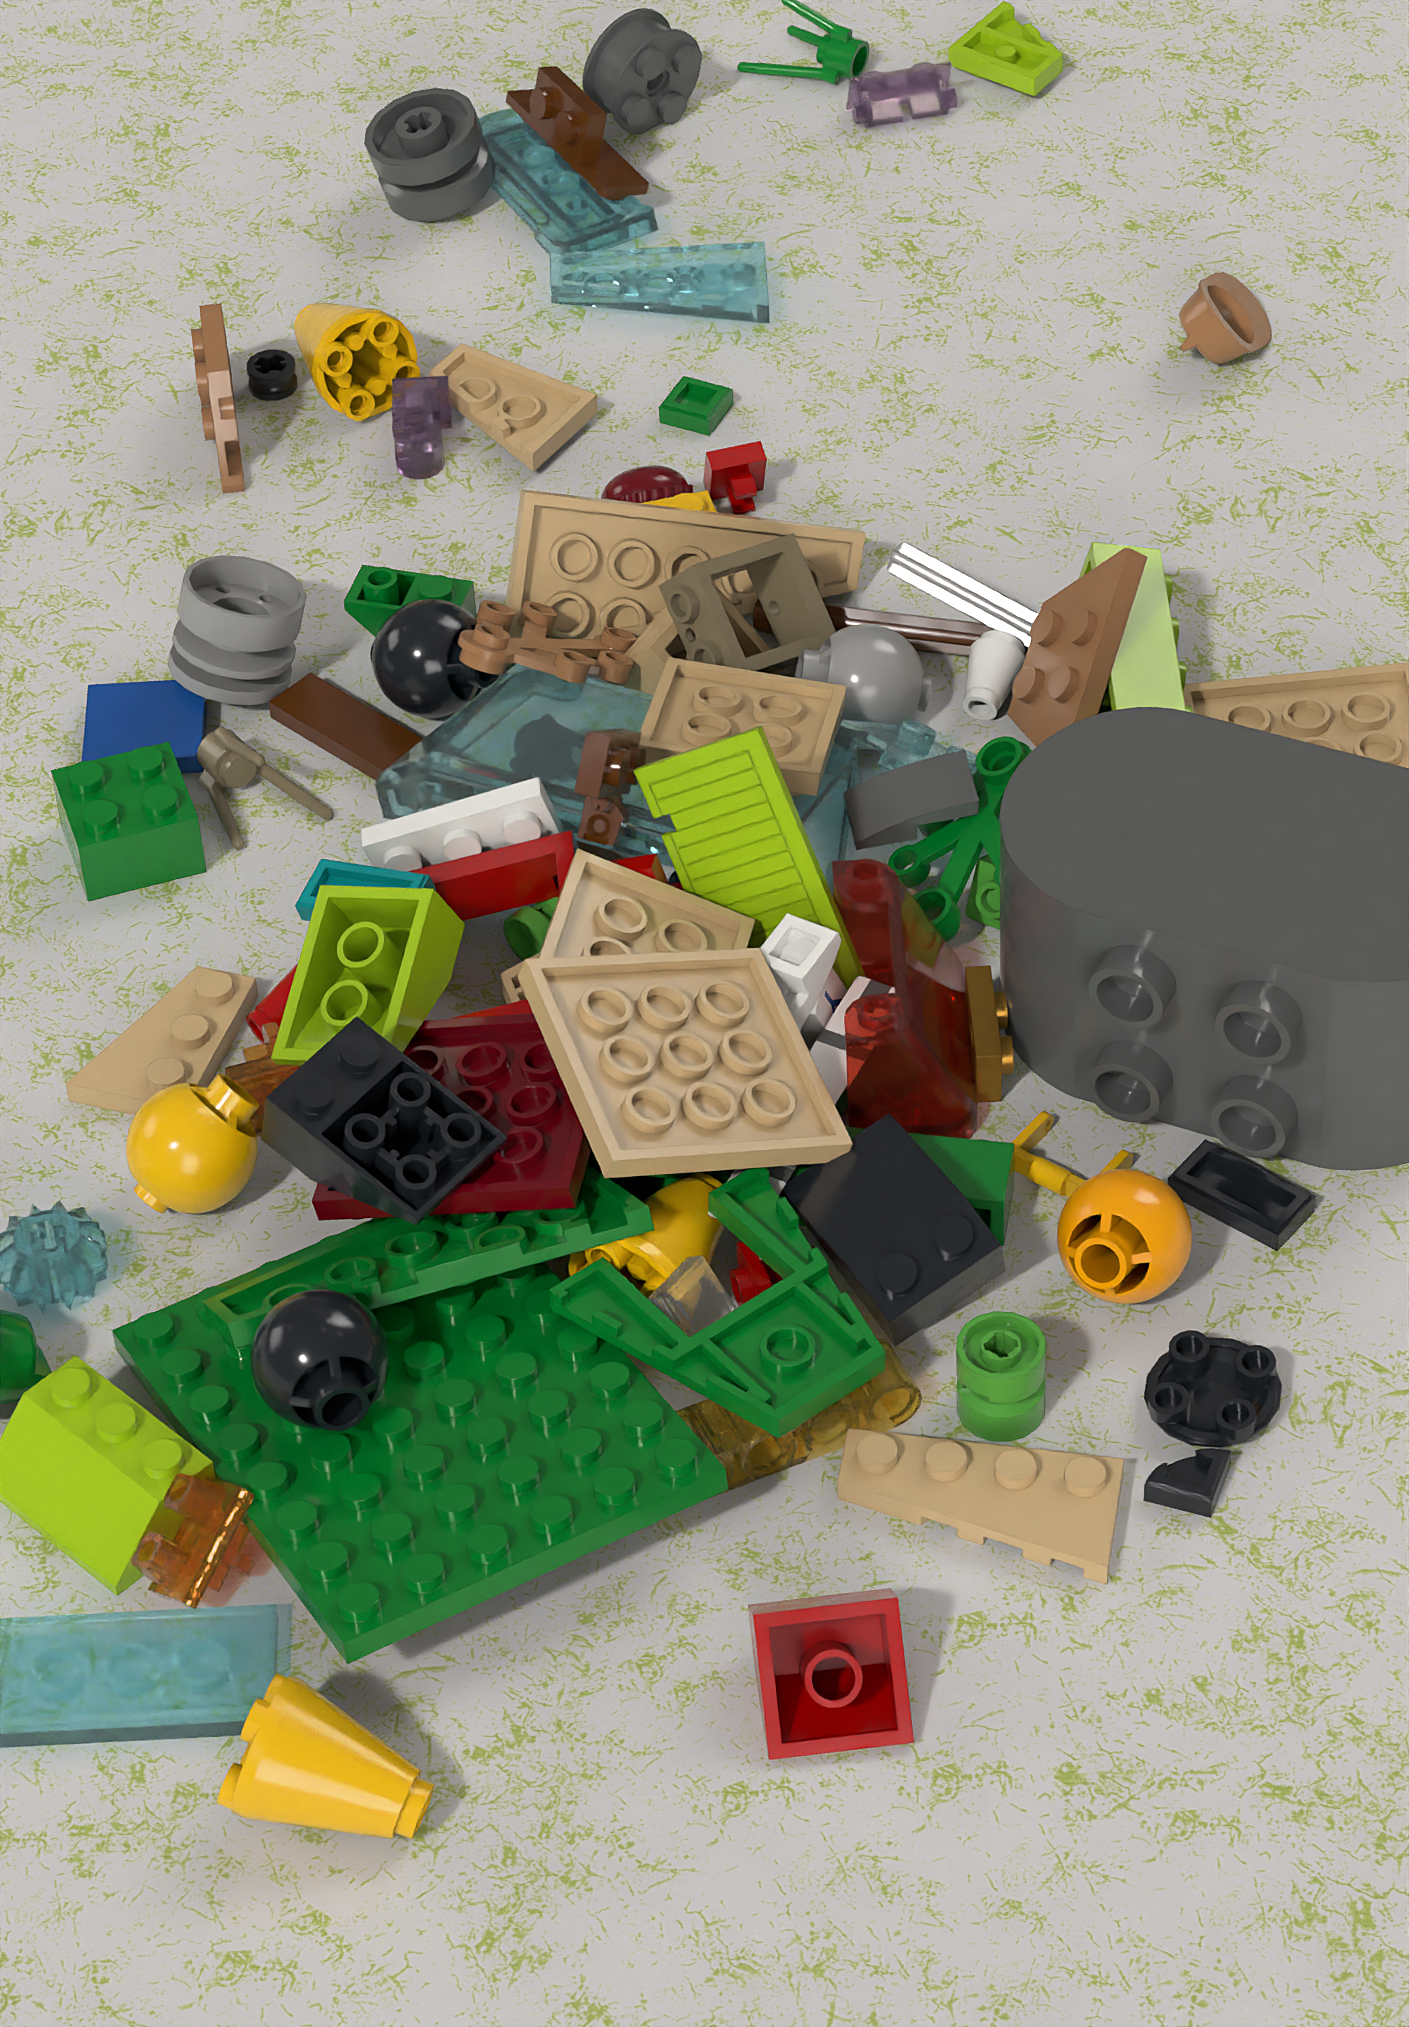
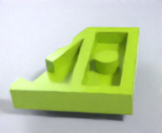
M1005 1L1000 3L948 48L950 66L967 71L976 77L986 78L1013 88L1019 93L1032 96L1037 95L1063 72V54L1051 42L1043 40L1040 32L1031 23L1021 25L1015 20V8Z

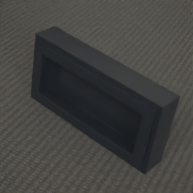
M1206 1139L1168 1177V1185L1184 1203L1276 1251L1315 1212L1316 1196Z

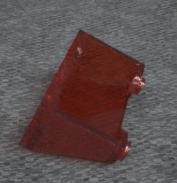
M873 859L832 861L833 898L866 978L895 988V993L863 996L853 1001L846 1009L844 1030L848 1127L866 1129L890 1113L907 1133L970 1139L977 1129L978 1111L962 963L890 866Z

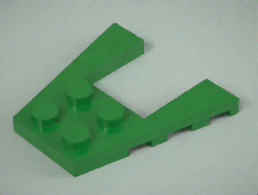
M766 1167L749 1168L709 1192L708 1211L779 1274L783 1280L693 1336L689 1337L604 1257L549 1289V1308L555 1313L777 1438L782 1437L885 1371V1350L848 1293L845 1291L841 1294L829 1275V1264L818 1247L812 1249L799 1229L797 1214L786 1197L780 1199L770 1184L769 1171Z

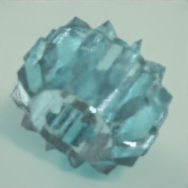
M59 1200L50 1210L41 1211L32 1203L29 1216L26 1218L9 1216L7 1231L0 1233V1284L3 1285L4 1291L11 1292V1296L15 1298L18 1307L35 1302L44 1314L52 1304L62 1303L71 1311L73 1300L76 1296L94 1298L96 1282L107 1278L108 1260L105 1234L100 1229L99 1222H93L84 1207L68 1212Z

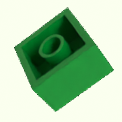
M169 741L51 770L60 823L88 902L207 872L198 816Z

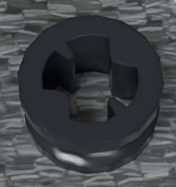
M277 349L264 350L254 354L247 361L246 369L249 376V391L259 400L279 401L292 395L298 388L297 375L295 374V359L288 352Z

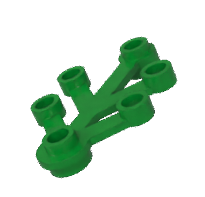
M1003 736L989 741L980 749L976 756L975 763L977 769L972 774V778L979 799L977 815L961 817L955 821L954 819L917 825L920 832L926 838L914 845H905L898 848L889 858L888 868L898 884L902 887L911 888L920 885L927 879L931 870V862L954 849L937 887H928L919 891L909 900L905 908L907 922L922 941L932 944H944L953 939L958 933L961 912L957 903L983 847L996 868L994 880L1000 888V822L997 817L1000 813L1005 788L1011 776L1032 751L1028 745L1013 737ZM914 863L911 867L905 869L908 865Z

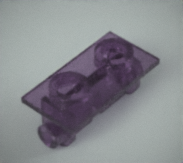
M951 61L936 64L922 62L907 69L884 73L881 71H870L859 77L850 78L846 109L847 111H852L855 125L864 123L866 128L902 122L903 113L900 105L907 103L912 120L947 115L950 108L957 107L956 91L954 87H948L952 68Z

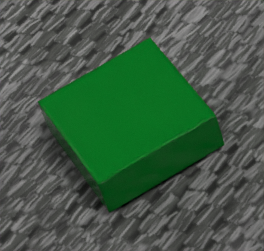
M683 376L659 406V422L710 436L734 405L733 389Z

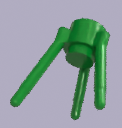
M781 0L785 6L795 11L798 15L828 32L822 37L793 25L787 28L789 35L818 47L816 60L818 63L823 64L822 68L758 62H740L737 65V69L740 72L820 79L836 85L840 77L854 81L861 76L869 57V43L853 37L852 29L835 24L797 0Z

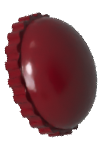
M659 465L640 466L624 471L614 477L604 488L601 499L644 503L674 497L682 493H693V485H688L685 477L672 468Z

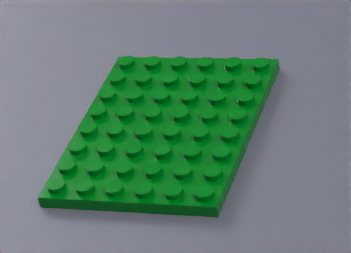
M391 1217L373 1218L341 1233L327 1236L313 1245L280 1259L266 1262L259 1268L219 1285L205 1288L198 1294L156 1312L144 1314L137 1320L112 1330L116 1351L177 1434L213 1461L217 1488L347 1664L728 1490L726 1468L621 1349L549 1308V1289L562 1281L544 1261L482 1278L468 1285L450 1287L370 1310L380 1322L387 1337L390 1352L389 1373L380 1396L369 1408L364 1419L354 1427L344 1431L310 1429L294 1425L274 1413L263 1401L255 1387L250 1367L251 1345L235 1348L208 1323L202 1301Z

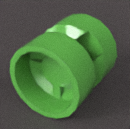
M993 1311L985 1313L967 1322L957 1336V1415L962 1425L974 1436L992 1442L1018 1440L1025 1438L1035 1431L1045 1417L1046 1339L1040 1327L1028 1317L1014 1312Z

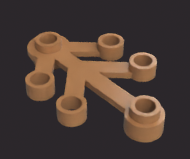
M485 600L481 601L476 616L478 624L475 626V629L462 631L458 639V644L462 648L459 656L460 661L481 672L504 674L508 663L513 662L577 684L585 683L588 673L612 683L627 684L634 661L624 654L634 644L637 637L620 628L604 627L602 634L596 635L594 639H545L546 635H550L557 612L540 603L524 602L517 622L522 627L521 638H510L509 631L515 611L504 604Z

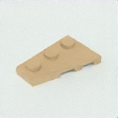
M197 966L66 1083L69 1101L135 1115L146 1100L169 1086L191 1082L207 1088L245 1022L246 1015L250 1013L259 996L256 978Z

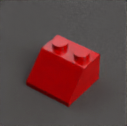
M891 1588L748 1605L755 1674L769 1760L914 1743L899 1601Z

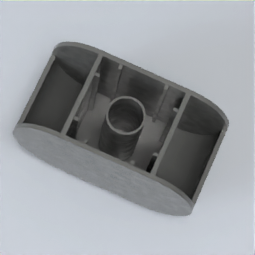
M1134 707L1103 712L1075 722L1044 740L1029 753L1011 776L1005 788L1000 809V991L1004 992L1007 1000L1008 1026L1004 1030L1007 1036L1012 1037L1013 1049L1020 1059L1046 1083L1074 1098L1095 1103L1102 1111L1116 1119L1126 1122H1144L1151 1119L1218 1138L1225 1146L1244 1156L1266 1158L1277 1155L1319 1168L1354 1171L1381 1169L1409 1163V768L1192 712L1161 707Z

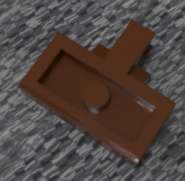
M615 728L586 733L574 790L575 794L586 796L577 838L610 846L620 844L630 817L622 804L623 798L621 795L630 793L631 784L638 785L633 770L645 765L646 751L644 748L639 747L642 732Z

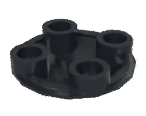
M1187 1330L1178 1333L1170 1340L1169 1351L1159 1357L1148 1373L1144 1400L1151 1419L1168 1436L1192 1446L1221 1448L1245 1442L1267 1428L1280 1408L1282 1384L1277 1373L1276 1358L1274 1353L1268 1348L1261 1345L1250 1346L1235 1339L1206 1337L1201 1332Z

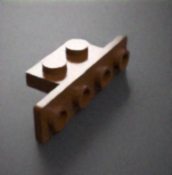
M558 66L539 67L534 89L507 92L506 103L546 141L549 147L553 148L575 172L587 181L599 196L608 200L620 201L626 199L627 196L647 194L649 182L603 139L607 113Z

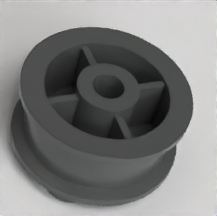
M649 8L635 9L612 22L593 45L583 71V91L606 113L613 114L614 120L622 129L631 134H643L664 122L669 124L675 123L683 116L687 108V101L698 81L702 52L697 41L690 34L680 29H671L667 19L659 12Z

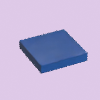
M176 680L88 685L82 761H91L132 751L139 747L152 746L169 741L181 774L204 772V769L197 760V750L201 741L206 737L208 699L185 689Z

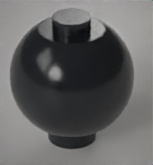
M440 599L417 600L393 612L379 629L370 652L374 675L384 695L395 706L409 714L425 718H438L452 715L464 709L477 698L483 688L492 687L496 683L499 674L478 671L465 665L459 659L462 650L458 644L460 633L464 630L475 629V626L478 624L475 617L459 605Z
M326 1289L299 1292L275 1305L259 1324L250 1352L252 1378L259 1395L266 1405L278 1416L294 1425L329 1431L350 1429L364 1419L369 1408L376 1402L385 1386L390 1365L389 1344L376 1316L357 1299L338 1291Z

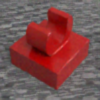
M761 441L706 452L703 477L705 490H708L711 500L728 498L731 512L734 515L754 512L756 507L752 497L757 496V491L764 489L767 458Z

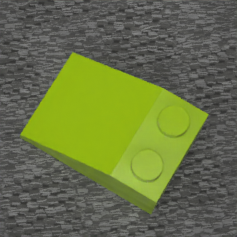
M320 885L271 1059L278 1065H303L356 1016L403 1053L450 982L465 928L464 922L434 889Z

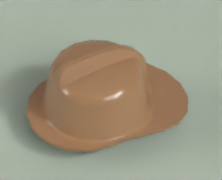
M1225 272L1214 273L1199 281V288L1184 303L1179 312L1181 325L1187 334V338L1180 346L1181 351L1185 352L1197 348L1206 359L1217 365L1228 363L1248 352L1253 353L1266 346L1272 338L1269 320L1259 301L1244 284Z

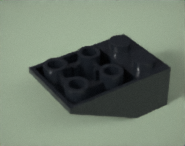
M356 1016L266 1097L261 1140L310 1180L417 1226L507 1142V1136Z

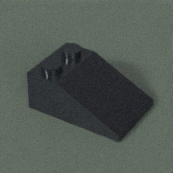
M888 1113L851 1138L853 1145L849 1152L827 1163L813 1164L788 1181L781 1193L786 1197L794 1211L896 1347L1005 1272L1006 1269L1001 1244L953 1182Z

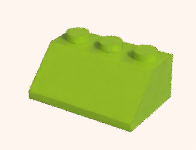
M76 1355L23 1393L0 1438V1502L116 1596L120 1595L222 1516L213 1461Z

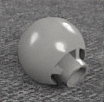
M856 624L842 628L830 635L819 651L802 648L794 677L847 686L845 707L836 736L856 743L881 742L902 732L913 721L916 711L925 712L931 692V677L923 675L922 661L912 644L896 631L877 624Z

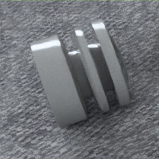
M214 556L200 559L188 566L183 577L177 609L180 620H178L173 631V645L168 659V667L172 677L185 689L203 698L232 705L267 703L288 689L292 674L291 666L296 653L293 641L297 639L301 628L307 597L302 583L284 569L265 561L244 556Z

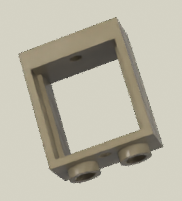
M794 533L694 564L658 585L690 661L772 673L796 665L802 648L819 651L826 639L836 632ZM743 570H747L779 644L777 648L747 658L744 656L712 580ZM692 630L695 632L696 639L692 636Z

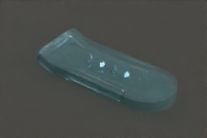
M513 109L496 111L479 118L483 129L482 135L489 146L496 165L495 179L491 188L531 229L535 235V241L552 258L564 262L576 261L658 230L653 207L641 204L634 196H627L626 199L620 201L608 200L599 196L596 190L575 172L553 148L549 147L546 141L525 123Z

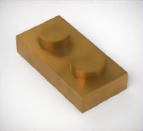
M991 965L965 967L964 1013L975 1102H1001L1002 1075H1013L1014 1072L1012 1037L1000 1036L999 1029H1007L1008 1026L1007 1000L1003 991H994Z

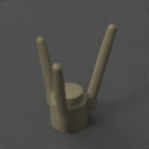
M218 727L201 741L197 750V760L205 772L200 776L198 782L209 793L226 834L236 850H242L245 842L222 788L244 787L252 781L255 774L260 775L323 819H332L333 811L266 764L264 756L246 745L232 730Z

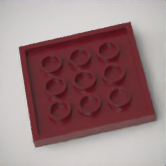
M534 1014L424 1020L403 1051V1054L507 1136V1142L429 1215L575 1208L592 1148ZM317 1183L312 1198V1204L319 1221L395 1217L320 1183Z

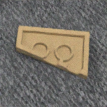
M463 343L457 346L429 372L430 385L433 392L533 472L598 413L597 394Z

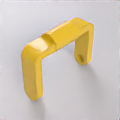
M1042 1111L1011 1142L1014 1143V1171L1060 1196L1070 1197L1076 1188L1086 1180L1041 1156L1037 1157L1029 1153L1047 1135L1054 1122L1052 1114ZM1124 1149L1120 1150L1100 1173L1115 1169H1130L1133 1162V1154Z

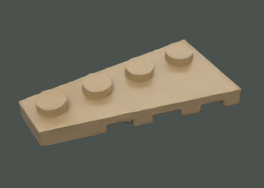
M848 1428L837 1479V1494L840 1500L918 1525H922L930 1519L952 1526L957 1530V1537L980 1545H984L986 1539L990 1538L1023 1549L1024 1559L1049 1567L1054 1559L1083 1568L1084 1578L1107 1585L1124 1478V1458Z

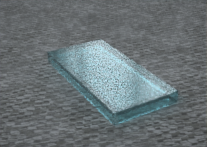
M276 1604L0 1618V1748L240 1736L257 1698L264 1699L266 1691L274 1675L277 1673L279 1619Z

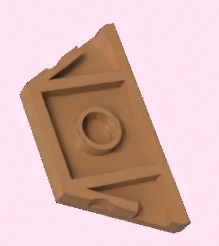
M222 304L199 306L202 328L191 329L197 388L202 406L201 413L205 441L216 440L223 494L245 491Z
M1124 548L1042 603L1040 613L1036 616L1031 626V641L1022 669L1018 672L1013 682V697L1007 712L1010 719L1036 747L1061 729L1098 714L1148 558L1147 556L1131 548Z

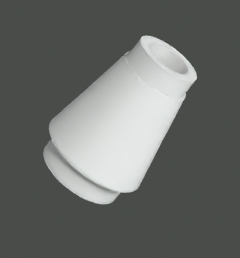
M991 630L983 633L980 639L972 643L969 652L965 698L962 704L965 712L971 717L980 720L993 719L1011 692L1014 679L1022 669L1025 659V647L1016 636L1001 630Z

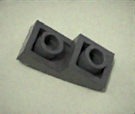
M965 750L931 757L898 767L862 782L843 793V801L856 850L917 839V825L977 815L979 808V799Z

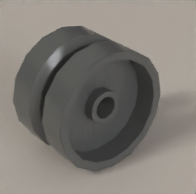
M442 88L413 91L393 100L377 112L366 128L364 144L378 174V180L392 212L406 220L428 222L447 219L468 210L486 195L494 182L496 165L489 146L482 135L483 129L476 110L470 99L456 90Z

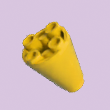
M333 303L310 304L298 313L294 323L297 344L317 392L332 409L354 421H362L389 410L406 392L416 387L420 380V369L417 365L418 354L414 338L398 318L379 309Z
M692 1173L688 1177L677 1179L645 1198L642 1202L649 1206L655 1230L571 1253L568 1264L570 1276L604 1257L682 1330L688 1322L725 1228L718 1219L708 1215L709 1192L722 1184L708 1174Z
M276 1673L266 1691L264 1699L257 1698L246 1718L240 1739L249 1744L240 1764L234 1762L230 1767L221 1786L217 1804L231 1809L233 1814L246 1819L385 1839H393L397 1833L412 1840L425 1816L435 1784L421 1779V1770L305 1681L292 1675L285 1677Z

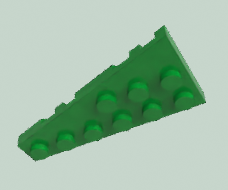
M587 1164L575 1208L428 1215L417 1226L398 1217H391L202 1301L209 1325L232 1346L237 1348L244 1345H252L255 1332L265 1315L279 1302L299 1292L314 1289L338 1291L357 1299L369 1310L450 1287L468 1285L482 1278L643 1234L655 1229L649 1206L609 1178H604L602 1173Z

